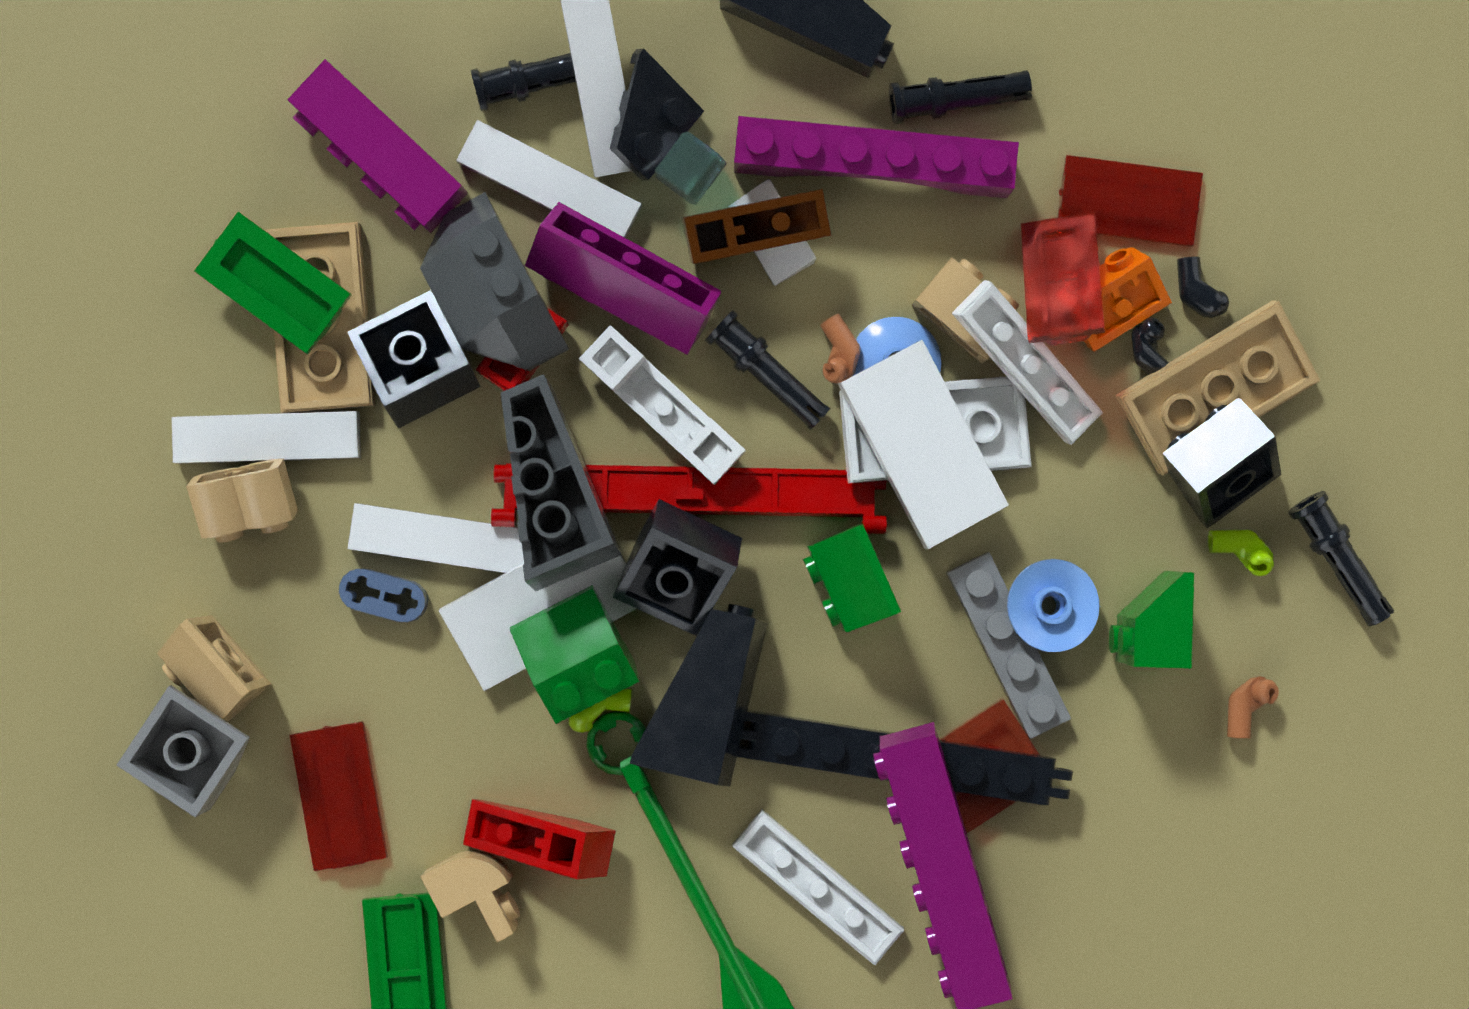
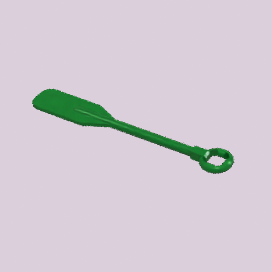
M614 711L602 715L593 723V728L587 734L586 748L589 758L598 769L607 774L624 775L631 791L635 794L719 954L723 1009H794L782 984L734 945L653 791L643 768L630 764L631 756L621 760L620 766H612L604 762L608 755L605 753L602 744L595 745V737L598 730L600 729L606 733L610 729L616 728L617 720L626 721L633 725L629 732L632 734L634 742L640 741L646 730L645 725L639 718L628 712Z

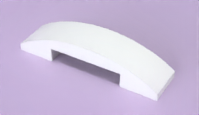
M611 325L579 358L598 378L714 485L746 452L738 442L712 418L708 417Z

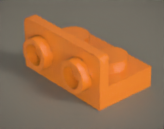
M1134 247L1114 251L1106 257L1105 263L1089 273H1082L1073 277L1067 282L1064 289L1055 294L1059 304L1069 310L1086 346L1093 352L1172 303L1151 257Z

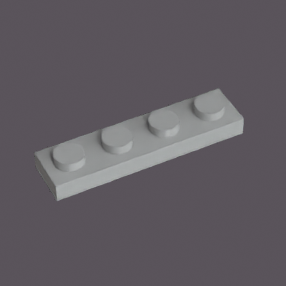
M990 552L946 572L1027 738H1034L1070 720L1071 717L1038 650L1025 643L1016 634L1010 623L1007 612L1009 591Z

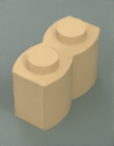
M284 458L194 476L186 485L201 538L215 537L216 542L219 543L229 542L244 535L243 530L260 528L262 533H273L283 530L289 526L288 521L293 520L298 512Z

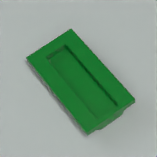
M240 212L236 213L194 270L195 273L306 354H309L316 343L326 335L340 316L342 308L352 296L351 293Z
M399 893L394 896L363 898L362 906L371 1009H447L439 912L429 893L405 895Z

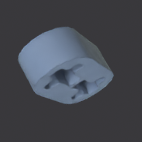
M355 569L349 571L343 576L339 584L341 600L347 607L397 622H410L419 619L428 607L427 592L420 584L375 570ZM362 576L367 578L366 584L368 587L381 590L379 598L365 596L359 602L356 600L357 593L350 590L351 583L360 582ZM408 588L412 590L411 598L418 600L417 608L408 609L406 614L400 612L401 605L389 601L387 598L389 593L395 595L404 594Z

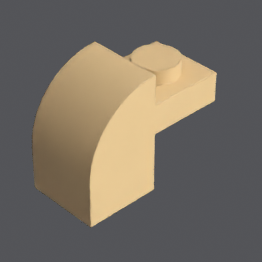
M482 851L460 852L433 865L420 876L441 918L476 901L496 942L514 934L519 924L516 919L520 917L518 906L509 892L502 894L500 887L508 884L514 875L508 866L494 855Z

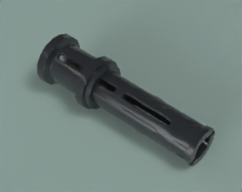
M571 53L522 64L521 60L516 61L514 59L508 62V66L480 72L477 68L471 70L481 111L488 110L489 104L514 98L519 102L526 101L525 98L530 97L529 93L576 82Z
M1028 70L954 82H943L942 79L932 77L928 78L927 83L901 87L898 82L890 83L889 103L891 116L895 125L902 124L905 118L931 115L932 119H938L946 115V111L1001 104L1011 101H1027L1032 98L1031 92H1028L1032 91V83Z
M732 310L705 341L709 345L715 343L735 362L734 368L738 372L741 370L744 373L748 370L811 430L820 420L807 409V406L820 418L824 417L831 408L828 405L826 406L779 361L766 351L768 347L767 341L763 337L756 338L737 320L738 314Z
M1325 491L1310 495L1293 506L1288 514L1292 519L1299 520L1311 539L1310 548L1318 555H1323L1330 564L1351 600L1359 609L1367 626H1374L1383 622L1391 616L1390 614L1394 613V609L1383 596L1375 580L1349 542L1350 529L1346 524H1340L1327 504L1329 497Z

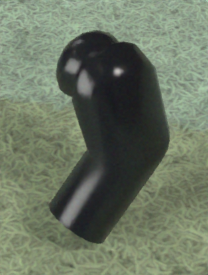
M1200 257L1177 259L1179 296L1182 303L1203 317L1213 318L1223 315L1229 307L1228 296L1202 281Z
M1149 317L1143 323L1136 325L1131 333L1134 361L1148 375L1162 369L1169 363L1159 354L1157 341L1163 338L1165 328L1158 319Z

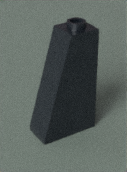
M720 0V9L869 78L874 66L883 69L894 46L893 42L887 40L892 25L863 0Z
M728 604L727 612L711 609L632 753L630 764L714 785L730 787L768 624L754 618L755 609L734 604Z

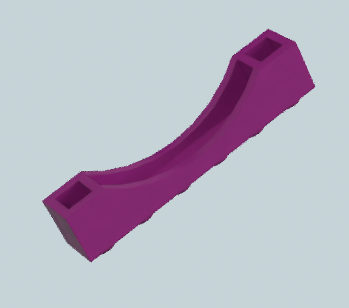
M738 116L734 173L774 177L834 176L878 179L923 185L965 195L1008 198L1015 189L1019 142Z

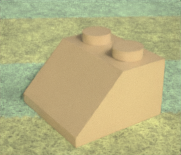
M212 615L184 620L157 653L165 662L162 665V669L167 677L180 687L184 684L195 697L194 701L226 722L235 717L271 685L270 681Z

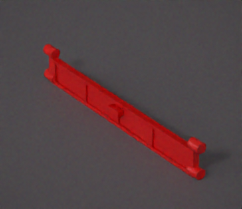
M511 463L494 465V483H505L504 508H492V527L516 526L517 504L516 497L513 494ZM585 465L605 513H651L658 499L690 514L862 517V524L867 534H886V516H875V490H886V480L848 484L846 470L730 468L714 485L695 467Z

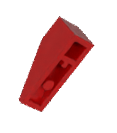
M472 799L463 845L578 880L607 876L616 831L573 818Z

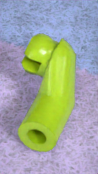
M1249 529L1209 531L1208 548L1210 553H1234L1255 576H1265L1272 571L1274 566L1273 553L1254 531Z
M624 689L569 717V726L576 732L584 733L593 728L592 723L604 710L630 712L632 689Z

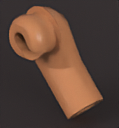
M838 313L820 325L833 345L828 362L823 365V375L828 382L834 384L841 383L854 375L861 353L859 343Z
M1262 676L1253 677L1231 693L1228 701L1227 737L1251 738L1252 713L1266 703L1273 704L1278 698V686L1273 680Z

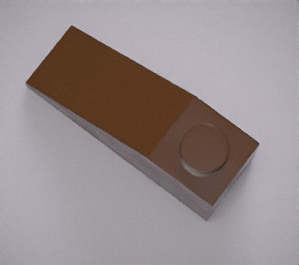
M823 189L681 217L692 264L832 236Z

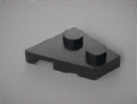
M643 48L636 49L631 57L630 63L634 64L629 89L628 91H623L619 107L620 121L614 128L610 150L641 180H649L702 115L704 110Z

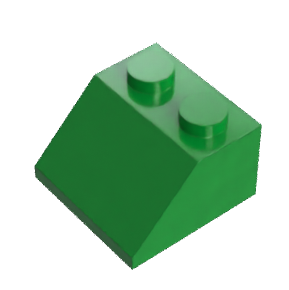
M857 524L807 546L810 556L804 558L803 561L813 584L822 581L829 596L828 599L821 602L832 627L841 624L843 631L847 633L901 612L863 524Z
M1163 571L1117 615V625H1111L1109 630V649L1111 653H1116L1117 662L1133 667L1192 669L1194 573Z
M593 585L510 627V632L532 684L555 724L640 682L635 660Z

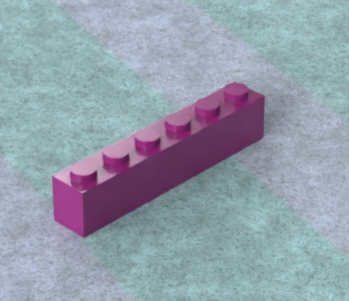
M931 722L880 736V752L873 753L874 762L880 781L889 779L893 796L886 798L893 825L902 823L906 840L899 841L906 868L915 867L919 883L912 885L919 912L928 910L932 926L925 928L932 956L941 954L945 969L938 971L945 999L953 997L957 1009H977L1012 1000L1009 976L935 724Z

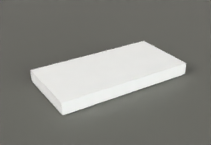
M923 340L838 384L924 549L932 548L1009 506Z
M1008 377L945 382L991 471L1032 467L1025 397ZM839 391L848 484L888 480L842 391Z
M620 555L536 592L525 582L522 564L439 609V612L483 691L526 669L510 632L511 626L591 585L595 588L612 621L636 608L613 598L616 586L626 566L625 560Z

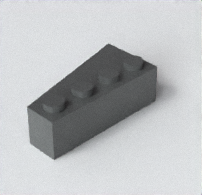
M544 374L501 392L507 447L510 453L513 474L511 476L513 494L516 497L519 520L517 522L519 541L522 543L524 559V580L536 592L622 555L555 390Z

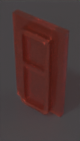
M1066 155L1062 184L1059 190L1060 199L1056 229L1192 247L1195 240L1197 216L1200 211L1199 201L1203 173Z
M1095 212L1021 223L1029 344L1044 341L1049 345L1080 342L1089 339L1092 334L1105 333Z
M364 721L332 727L326 725L321 729L290 734L313 870L336 869L387 858L388 853Z

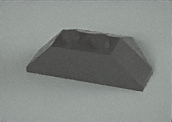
M486 192L446 213L420 270L461 348L496 361L514 365L526 371H530L569 350Z

